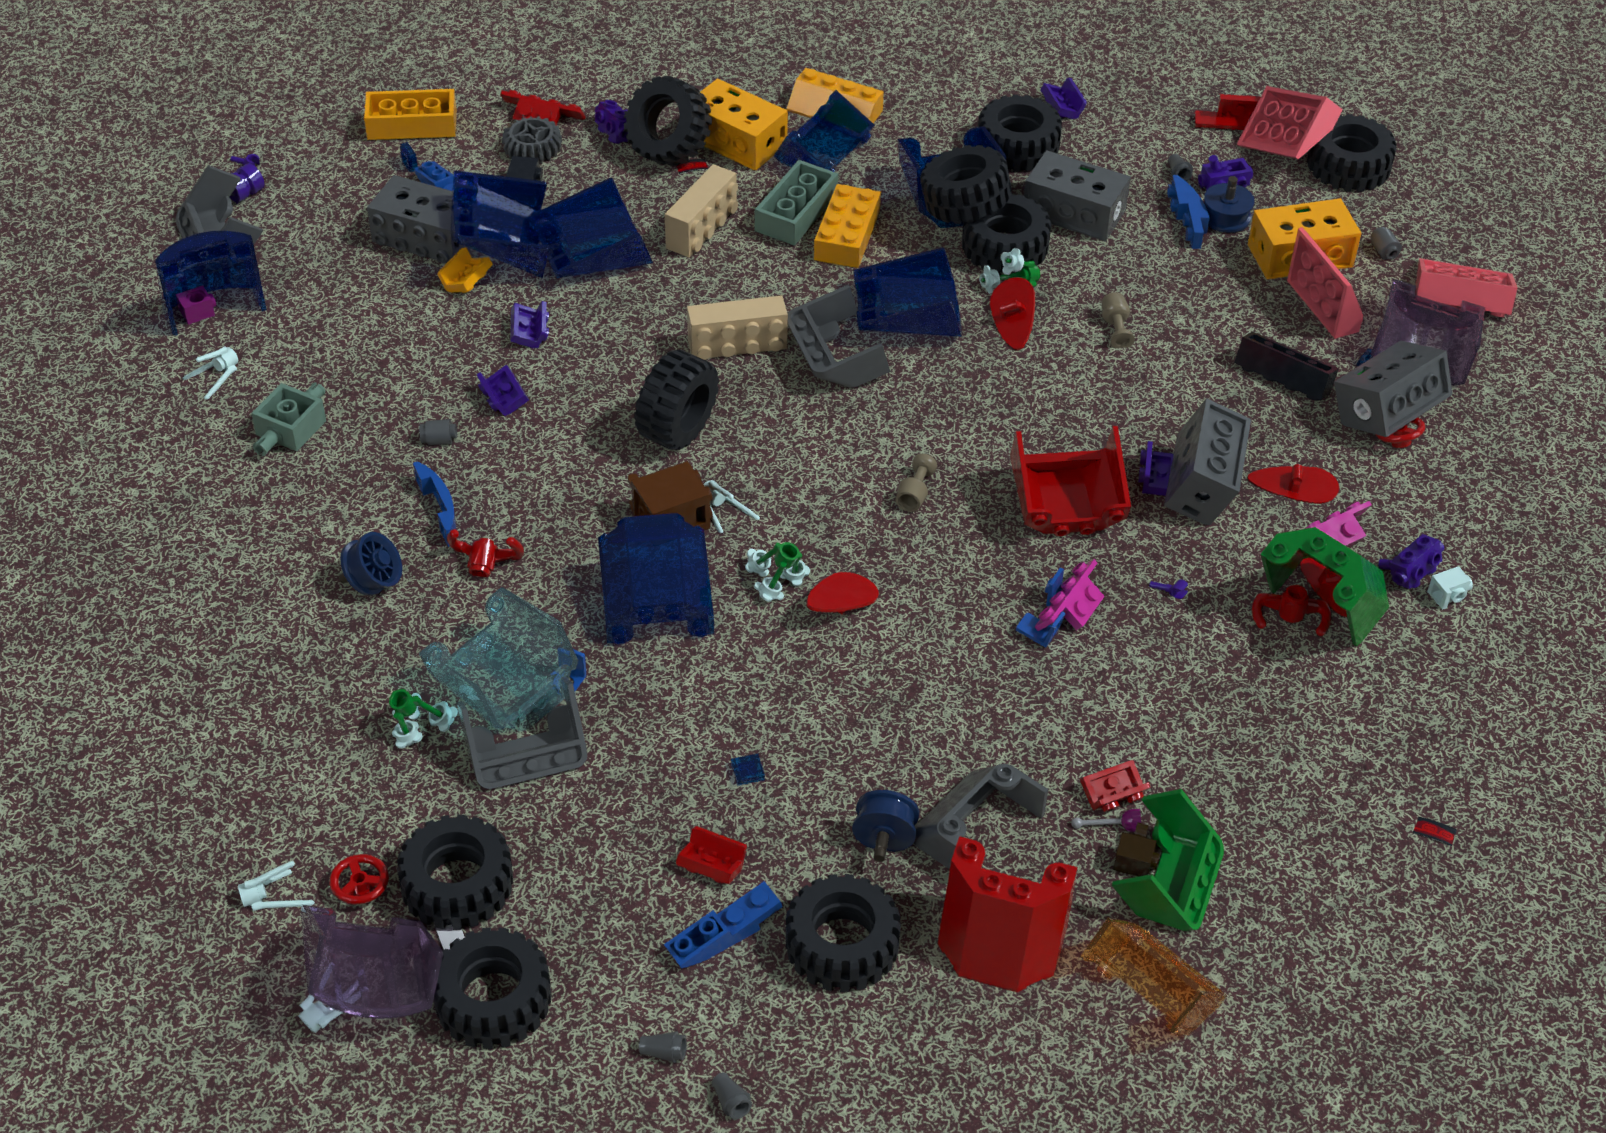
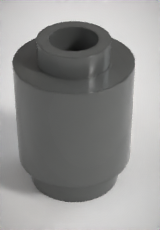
M1379 227L1372 232L1371 244L1383 260H1391L1399 255L1402 245L1390 229Z
M451 419L430 420L426 421L425 424H420L421 443H427L428 446L453 444V439L457 438L456 423L452 424Z

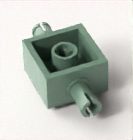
M314 382L306 392L281 383L251 413L255 433L261 437L253 444L254 451L259 455L265 456L276 443L298 451L326 422L323 400L320 399L325 394L324 387Z

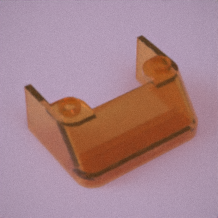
M1107 918L1080 956L1084 961L1095 962L1098 965L1096 970L1108 979L1114 976L1128 983L1165 1014L1164 1018L1168 1021L1165 1026L1169 1031L1178 1036L1190 1035L1221 1006L1227 997L1221 989L1161 941L1133 922Z

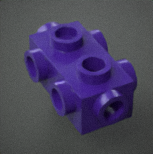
M605 100V102H599V105L595 108V122L599 125L598 130L602 133H607L609 135L608 140L612 143L628 142L626 138L628 132L624 131V123H626L624 114L628 110H622L617 105V102L613 100Z
M1211 155L1209 157L1210 163L1202 165L1201 174L1198 176L1199 186L1201 188L1205 187L1206 190L1216 184L1228 183L1230 176L1237 177V185L1246 188L1250 185V181L1253 178V170L1244 158L1219 162L1216 155Z
M1422 534L1394 559H1380L1379 569L1391 570L1392 581L1397 585L1408 589L1416 588L1420 585V580L1425 575L1434 573L1437 570L1436 566L1443 561L1442 552L1444 551V545L1440 540Z

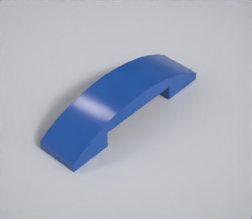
M418 461L414 462L415 480L423 496L433 493L442 510L441 513H437L439 529L447 546L450 547L447 542V534L452 529H456L454 506L450 492L442 479L433 470Z

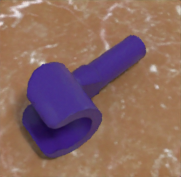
M249 154L244 159L231 156L230 159L243 165L251 163L254 166L255 164L260 165L259 156L256 154Z
M1182 579L1178 580L1174 585L1150 581L1149 587L1169 592L1171 596L1177 599H1182L1188 593L1187 590H1184L1188 583Z

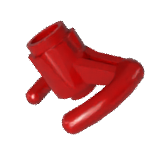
M452 529L447 534V542L450 547L456 552L465 553L469 557L467 567L469 568V573L473 576L489 577L490 573L494 570L495 563L508 559L520 560L524 555V547L514 537L506 539V544L512 549H498L494 541L488 538H480L479 541H474L471 546L466 542L457 540L459 536L457 529Z
M1300 585L1289 586L1281 595L1259 593L1252 603L1251 612L1253 620L1260 629H1264L1267 624L1262 615V606L1278 610L1280 617L1290 623L1303 620L1305 614L1320 613L1321 622L1316 629L1318 636L1325 635L1332 620L1328 604L1323 600L1310 599L1306 589Z

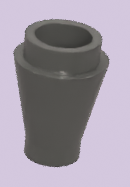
M1172 154L1168 158L1172 177L1173 175H1178L1185 181L1192 177L1193 167L1189 162L1178 154Z
M678 1031L641 1036L639 1052L641 1055H649L674 1063L677 1060H684L686 1056L687 1039L685 1035H680Z
M727 1073L716 1075L712 1080V1086L717 1093L724 1114L732 1119H740L747 1115L752 1108L751 1095L733 1081Z

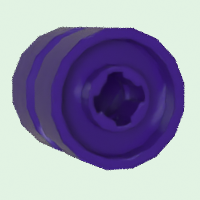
M247 163L238 168L235 173H231L239 176L241 180L229 197L238 204L249 197V194L253 195L264 188L265 183L262 174L253 164Z

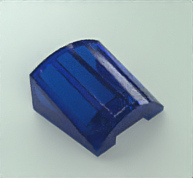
M455 170L451 201L452 241L543 279L550 251L548 245L540 244V215L547 182Z
M608 178L529 215L557 279L653 263L613 178Z
M209 231L194 234L173 243L155 260L162 310L173 336L178 335L172 308L178 305L176 294L202 285L207 292L230 288H251L261 310H267L253 239L249 234L235 231Z
M938 248L853 270L858 301V311H856L857 326L860 331L962 337L958 297L945 248Z

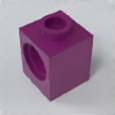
M203 285L176 294L179 311L188 325L215 316L213 308L217 306L212 293H207Z

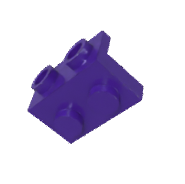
M1066 78L1062 87L1044 83L1040 89L1045 97V101L1056 109L1061 118L1077 119L1087 104L1072 78Z
M541 301L537 310L518 303L513 304L511 308V342L530 348H538L542 341H546L549 334V328L546 327L549 318V312L546 311L547 302Z
M507 364L489 378H486L481 372L476 374L481 382L478 384V387L486 397L489 395L490 398L487 399V402L495 412L499 410L506 416L529 401V398Z
M1148 441L1146 450L1141 449L1140 465H1144V467H1140L1138 482L1143 483L1142 493L1166 496L1173 454L1152 451L1153 441Z

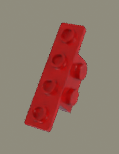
M501 90L500 93L505 102L517 105L513 120H521L522 117L526 119L530 118V116L532 118L540 116L541 119L548 118L549 122H555L557 126L560 115L581 120L586 118L581 108L575 104L563 105L554 99L546 101L532 94L529 96L521 95L515 90H509V92Z
M1220 94L1217 112L1195 111V126L1244 130L1261 97Z

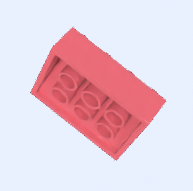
M1266 86L1236 145L1299 159L1333 130L1343 109L1324 96Z
M1298 228L1287 278L1288 283L1334 339L1359 332L1363 321V314L1352 285L1304 228Z
M1419 258L1415 297L1419 299L1420 303L1426 305H1433L1434 302L1443 303V307L1457 309V306L1466 307L1467 311L1473 313H1481V310L1490 311L1491 315L1497 317H1504L1505 314L1511 315L1518 288L1513 274Z

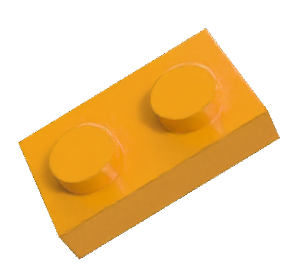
M465 247L461 248L438 271L437 275L447 292L467 293L474 288V284L487 274V270L493 264L489 257L472 258Z

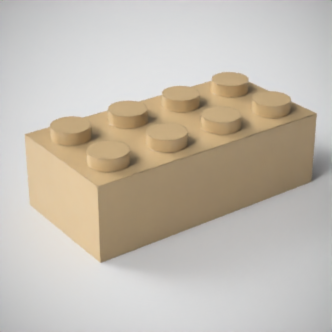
M713 164L665 213L666 249L690 257L695 251L698 252L706 239L712 238L714 231L719 226L724 225L726 218L730 214L736 212L738 208V184L735 172Z
M782 295L687 306L690 352L692 355L703 360L713 357H731L738 354H755L757 352L787 349L788 314Z

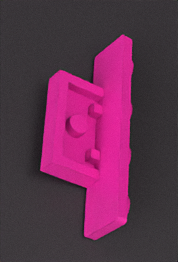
M1370 501L1363 504L1356 502L1345 509L1346 512L1341 514L1339 511H1336L1329 515L1325 522L1320 523L1317 520L1305 529L1316 527L1348 547L1366 537L1365 532L1355 517L1363 514L1372 504Z
M1095 559L1086 564L1082 561L1073 568V575L1061 584L1062 590L1050 599L1051 605L1039 614L1040 620L1035 625L1037 631L1054 623L1062 611L1066 613L1064 617L1075 630L1085 625L1105 597L1088 578L1097 565Z

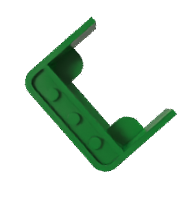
M1182 789L1143 796L1142 802L1157 819L1152 832L1153 840H1156V844L1163 851L1155 876L1151 874L1113 881L1111 886L1138 917L1182 931L1197 930L1202 924L1224 855L1223 842Z

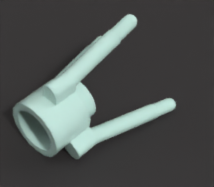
M224 346L217 351L197 357V362L213 359L211 362L183 377V380H187L213 366L218 371H226L205 395V400L209 399L229 375L237 370L235 365L238 363V357L229 347Z
M709 480L703 484L708 486L712 493L713 499L710 501V508L713 518L711 520L719 533H723V529L711 505L719 506L725 500L755 520L760 519L758 515L735 500L733 494L720 487L715 481Z
M293 861L281 865L255 879L238 884L244 907L252 905L253 911L263 908L312 906L314 901L262 902V899L267 897L265 885L291 874L292 871L289 868L295 865Z
M327 967L308 997L300 1004L303 1011L298 1017L310 1030L316 1033L321 1027L324 1028L331 1020L367 996V991H362L345 1002L363 986L362 982H358L328 1007L319 1000L314 1004L313 1000L332 970L331 967Z

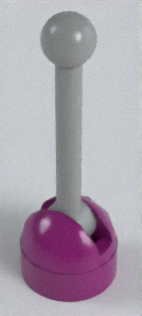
M1140 808L1129 809L1122 814L1121 818L1081 820L1076 817L1072 820L1071 825L1073 828L1079 829L1082 826L1122 824L1127 831L1135 832L1137 822L1141 823Z

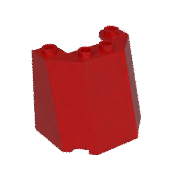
M1112 426L1106 447L1101 450L1024 454L1021 431L1015 432L1010 460L1023 520L1026 526L1044 534L1054 533L1055 536H1066L1070 532H1080L1082 535H1089L1127 519L1131 509V502L1118 426Z
M959 836L951 860L937 943L953 965L957 975L1014 992H1019L1035 982L1054 976L1068 927L1078 867L1064 863H1052L1046 867L1041 883L982 868L985 859L984 846L976 840Z

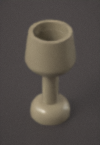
M1118 292L1109 293L1103 297L1101 308L1104 321L1113 324L1115 327V332L1110 338L1113 348H1128L1135 341L1133 333L1125 329L1123 323L1130 315L1129 305L1123 294Z
M917 454L912 461L913 470L916 472L914 477L905 478L899 483L896 504L904 511H917L927 498L928 489L923 482L924 477L931 476L937 469L936 460L928 454Z

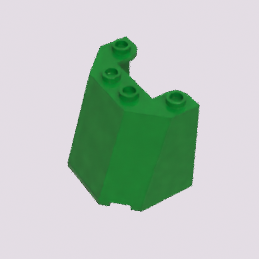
M1316 527L1278 533L1260 554L1269 589L1273 593L1280 589L1305 558L1314 559L1342 577L1333 590V599L1338 606L1346 610L1352 644L1356 647L1366 638L1389 609L1383 571Z

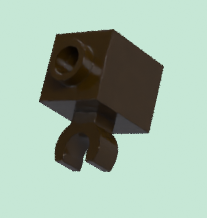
M1137 822L1134 835L1122 832L1113 870L1138 877L1148 875L1150 869L1156 870L1159 853L1154 852L1156 840L1146 838L1149 825Z

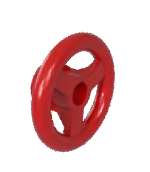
M1417 417L1409 422L1418 426L1416 430L1405 425L1388 437L1376 435V437L1382 441L1390 442L1393 447L1404 448L1409 446L1412 440L1423 434L1425 423Z
M367 854L352 855L340 861L332 870L329 879L330 889L335 897L342 902L365 904L375 900L385 891L389 881V872L386 865L377 857ZM358 863L373 865L378 869L380 876L367 875L366 872L361 871ZM349 866L352 872L350 882L341 889L338 883L339 876Z

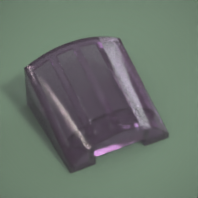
M1393 279L1370 355L1374 357L1400 340L1446 350L1451 386L1465 384L1480 347L1485 307L1463 300L1459 308L1414 295L1415 285Z
M302 905L301 922L307 991L311 996L340 1012L375 1019L404 1017L432 1008L443 951L421 921L391 917L389 928L338 922L336 921L337 916L331 908Z

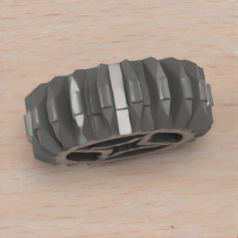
M530 116V118L526 119L522 117L521 120H514L513 123H509L507 128L504 129L502 138L505 154H508L510 159L512 156L539 158L540 163H543L544 159L550 161L551 156L556 157L557 152H560L562 143L559 126H556L553 121L549 122L548 118L541 119L540 116L537 118Z

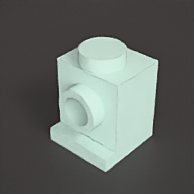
M1458 566L1432 575L1427 592L1443 610L1447 608L1449 602L1457 603L1462 601L1466 597L1467 591L1473 588L1471 578Z

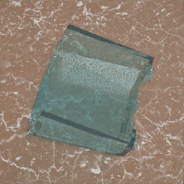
M501 587L488 598L485 605L486 614L491 622L453 654H450L443 643L433 642L419 652V655L428 672L491 727L498 730L513 728L518 731H526L565 699L561 678L567 677L569 679L571 671L576 670L578 659L558 619Z

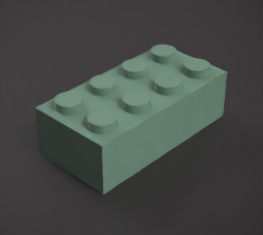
M798 160L756 207L755 231L795 246L828 207L835 187L838 184V173Z

